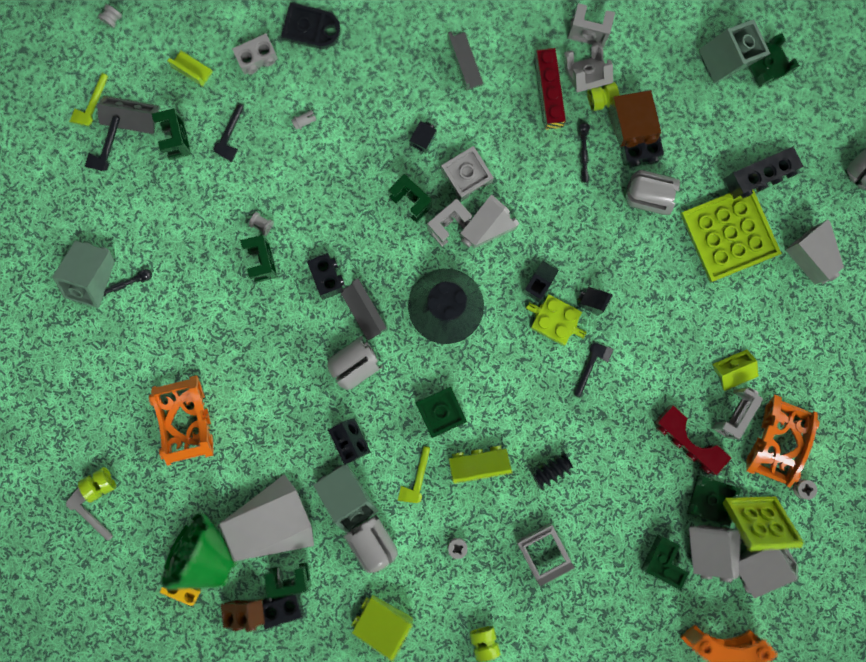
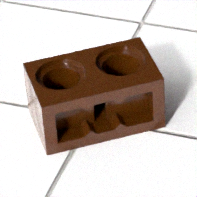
M233 600L220 604L223 628H231L232 631L245 629V632L257 630V626L265 624L262 600Z

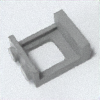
M750 387L748 389L734 390L733 393L741 397L742 401L729 423L715 422L712 427L713 430L728 439L741 438L763 401V398L758 396L759 392Z

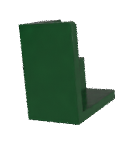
M658 534L641 570L680 591L689 575V572L672 564L680 545Z

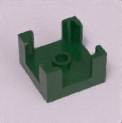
M783 33L774 36L766 43L770 52L768 56L748 66L759 88L792 73L799 67L796 58H793L790 62L788 61L781 47L786 42Z
M173 108L152 113L153 122H160L163 133L170 132L172 137L158 142L160 151L162 153L168 152L169 160L191 155L184 121L178 112Z
M405 174L388 190L391 194L389 198L395 204L405 194L415 203L410 209L413 213L411 219L415 223H418L432 208V199Z
M259 235L240 240L242 249H247L249 255L259 253L260 265L247 269L249 278L254 279L255 283L278 278L270 244L266 237Z
M451 386L416 402L431 438L467 422Z
M698 475L687 512L731 526L732 519L728 515L723 502L726 498H738L741 488Z
M308 562L300 563L299 568L294 569L295 580L291 578L281 582L279 567L270 568L269 573H264L267 599L307 592L312 586Z

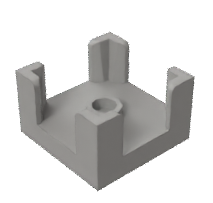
M578 3L568 39L591 45L600 43L604 48L611 32L615 12L606 11L603 24L584 20L587 6Z
M600 43L592 45L591 58L574 62L573 51L564 52L565 71L576 92L613 83V63L610 59L607 60L606 64L603 61V47Z
M474 146L441 165V172L451 182L460 202L467 199L469 194L484 186L485 188L493 183L494 177Z
M458 199L427 223V231L441 247L448 243L446 238L449 237V233L444 227L451 224L453 218L463 229L472 218V215Z

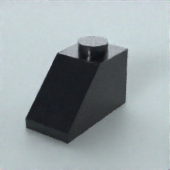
M588 287L585 291L581 290L577 297V300L580 301L578 306L599 316L605 312L613 294Z

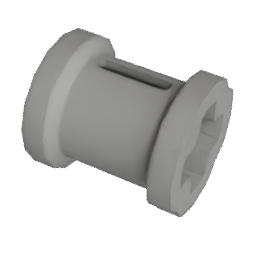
M255 212L248 226L260 230L266 236L271 230L274 221L267 220L260 216L258 212Z

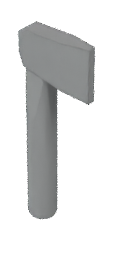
M78 487L66 502V506L70 510H76L96 531L109 541L112 539L113 534L81 505L86 499L82 496Z

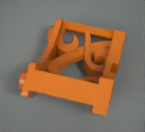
M197 375L190 377L189 380L160 387L153 386L149 395V402L151 406H154L160 428L161 448L159 449L161 459L165 460L167 466L172 465V462L205 455V457L213 456V435L210 434L208 426L211 422L208 408L204 409L203 398L205 395ZM189 388L187 391H185V392L182 393L181 395H179L178 392H177V391H179V390H183V389ZM172 392L176 400L174 401L172 398L166 397L168 403L164 404L160 395ZM185 402L188 406L191 402H193L194 408L192 410H189L186 407ZM180 407L184 412L197 416L198 419L189 426L186 435L179 432L172 425L173 419ZM197 427L199 433L197 435L193 433L192 435L193 429ZM183 442L185 443L184 450L172 452L173 444H177L176 449L178 450L182 447ZM190 444L198 445L197 447L189 448Z
M774 394L765 407L761 427L765 429L761 439L757 438L747 456L746 471L752 474L757 472L784 483L787 487L791 488L794 482L797 483L799 481L801 471L810 454L816 430L820 424L818 412L813 411L811 413L782 401V397ZM794 417L805 420L804 428L801 426L802 420L793 422ZM778 422H780L781 426L784 425L781 430L777 428ZM790 428L795 437L797 447L786 454L780 455V447L773 440L774 435L786 433ZM772 446L774 452L768 453L769 447ZM761 463H764V464H771V465H770V468H767V467L762 466V465H760V464H761ZM778 463L779 468L783 471L785 466L789 465L790 468L786 475L775 471Z
M694 624L680 636L688 646L709 662H769L777 657V653L767 641L755 635L750 629L737 637L720 639L702 632Z

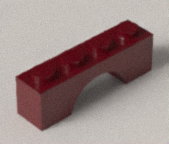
M669 405L654 422L657 425L656 429L665 436L667 434L671 437L672 440L670 442L678 449L682 447L686 451L685 455L693 462L696 460L701 464L699 468L705 474L717 476L732 458L718 445L712 444L704 448L694 445L686 434L688 418L674 405Z

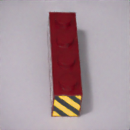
M556 48L537 50L535 65L545 130L562 128L565 125L566 117Z

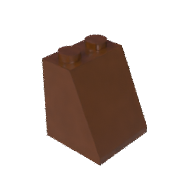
M648 90L613 97L608 110V116L620 147H634L639 143L652 144L656 142L662 132L652 91Z

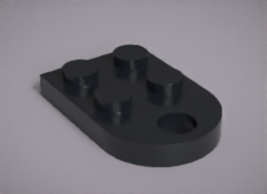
M290 2L281 34L282 40L317 49H327L338 42L341 35L339 20L333 13ZM329 28H334L336 30V33L333 36H329L326 34V31Z

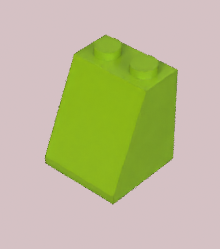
M374 595L370 599L366 597L361 606V609H363L361 616L356 615L351 624L354 627L352 634L393 662L413 625V617Z

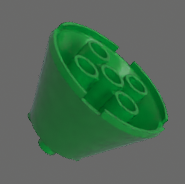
M199 512L191 518L194 521L190 526L185 525L168 554L164 564V569H167L166 575L161 577V585L165 589L224 587L229 580L228 574L231 568H234L238 562L233 560L224 537L207 515Z

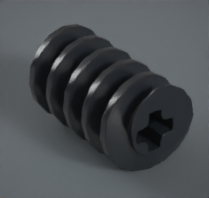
M564 451L561 452V458L557 455L554 456L555 462L548 459V466L541 463V470L535 466L534 473L530 471L541 490H545L544 483L551 487L550 480L558 483L557 476L565 479L564 472L572 475L571 468H573V465Z

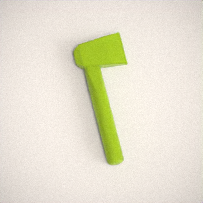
M102 73L85 113L74 109L69 122L88 127L92 124L93 112L108 79L106 74Z
M423 446L413 490L401 486L397 501L421 502L422 494L420 490L430 452L429 446Z

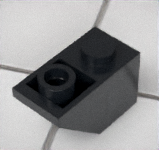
M542 261L523 293L539 303L559 270Z

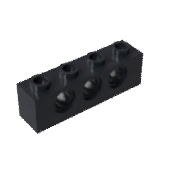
M793 146L733 172L724 178V181L733 199L740 196L744 199L752 195L754 190L760 192L768 188L767 184L769 183L773 186L782 182L785 176L789 179L797 175V170L804 166Z

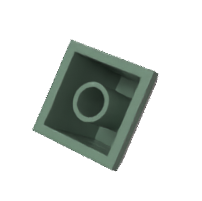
M754 19L725 30L699 49L714 83L736 74L770 54Z
M74 241L52 278L64 298L99 308L115 261L107 248L92 246L87 242Z
M347 464L336 467L332 473L321 477L313 485L333 522L346 533L379 512Z

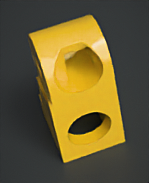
M162 587L160 593L193 606L201 593V589L168 590Z

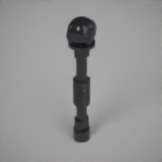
M581 122L577 128L578 135L581 136L582 150L580 151L582 164L581 183H589L586 139L587 135H589L590 125L586 122Z
M144 269L138 272L134 278L113 284L110 288L105 289L103 296L110 292L124 289L127 285L141 281L143 283L144 281H149L152 278V272Z

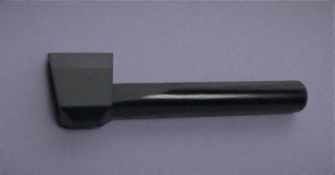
M240 103L236 105L220 142L216 143L213 147L216 154L230 162L233 161L238 149L228 146L227 143L244 108Z
M112 117L100 158L88 153L84 167L100 171L108 170V157L120 121L119 117Z
M597 343L591 344L589 348L590 356L574 392L576 397H581L597 357L608 363L614 350L613 348Z

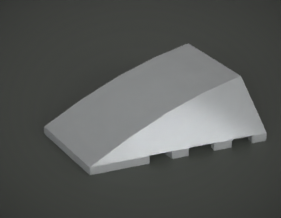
M285 475L279 477L219 524L234 561L314 546L312 526L297 490Z

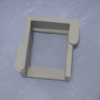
M551 523L516 541L539 586L575 568ZM552 534L565 562L539 575L525 547Z

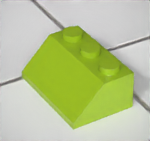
M501 445L490 447V451L483 452L482 449L471 450L470 455H464L463 452L454 453L452 458H448L453 484L512 473L507 449H502Z

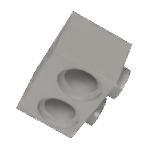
M263 34L232 49L244 75L247 73L254 74L258 71V68L262 66L269 67L278 60L267 34ZM263 50H269L267 54L261 55ZM247 57H251V58H252L250 62H248V63H245V62H244L245 58H247Z

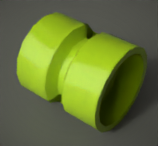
M615 82L603 85L602 88L596 87L587 90V97L592 112L602 110L605 106L609 108L613 97L620 96Z
M102 467L93 472L92 476L88 475L78 481L79 490L88 502L92 503L101 498L102 493L108 494L116 489V483L114 479L112 480V475L107 468Z
M486 626L469 632L471 643L476 646L473 651L477 662L490 661L501 655L499 645L494 641L497 638L494 626Z

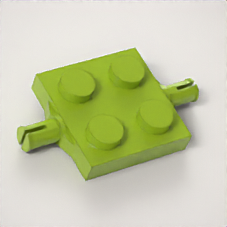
M549 294L540 307L531 302L526 307V309L535 313V320L531 329L563 346L566 345L571 335L575 334L584 339L587 333L577 327L582 312Z

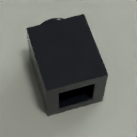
M420 121L409 140L410 146L426 154L437 135L435 126L429 122L423 123Z

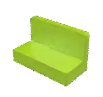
M183 51L179 52L175 60L171 58L167 60L173 69L202 87L213 73L210 68Z
M747 349L713 364L714 371L721 378V385L724 391L759 376L757 360Z

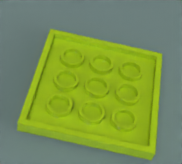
M752 191V195L744 199L741 196L733 199L731 193L680 213L710 283L782 254L754 191Z

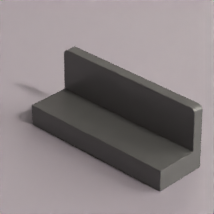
M452 31L448 32L447 40L465 91L482 86L483 80L466 33L463 32L453 36Z
M103 96L97 103L100 125L110 126L112 117L117 116L120 118L118 128L154 134L155 123L152 119V113L159 112L158 105Z
M358 278L352 281V285L343 289L344 292L341 295L366 339L370 340L386 331L387 327Z

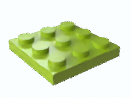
M776 496L726 498L723 505L749 551L801 548L804 541Z

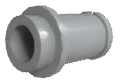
M309 110L298 117L293 116L294 119H291L294 128L302 130V127L317 121L315 115L312 116L314 114L313 111Z

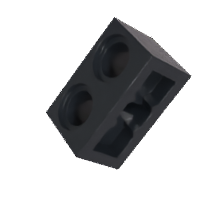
M661 136L652 144L639 143L634 147H620L623 165H629L630 168L640 166L642 162H648V164L658 163L659 159L664 156ZM650 146L654 148L655 153H650L647 150V147ZM628 150H634L637 156H631Z
M329 253L307 261L322 300L344 292L342 286L345 283L341 274L337 275L335 269L338 268L334 257L331 258ZM322 264L329 265L325 271L319 270ZM335 281L334 287L326 288L327 282Z
M355 418L343 421L328 429L344 465L371 453Z
M299 593L276 599H262L265 622L263 624L264 630L303 618L305 615ZM286 602H294L295 609H288L286 607ZM268 607L275 608V616H271L268 614Z

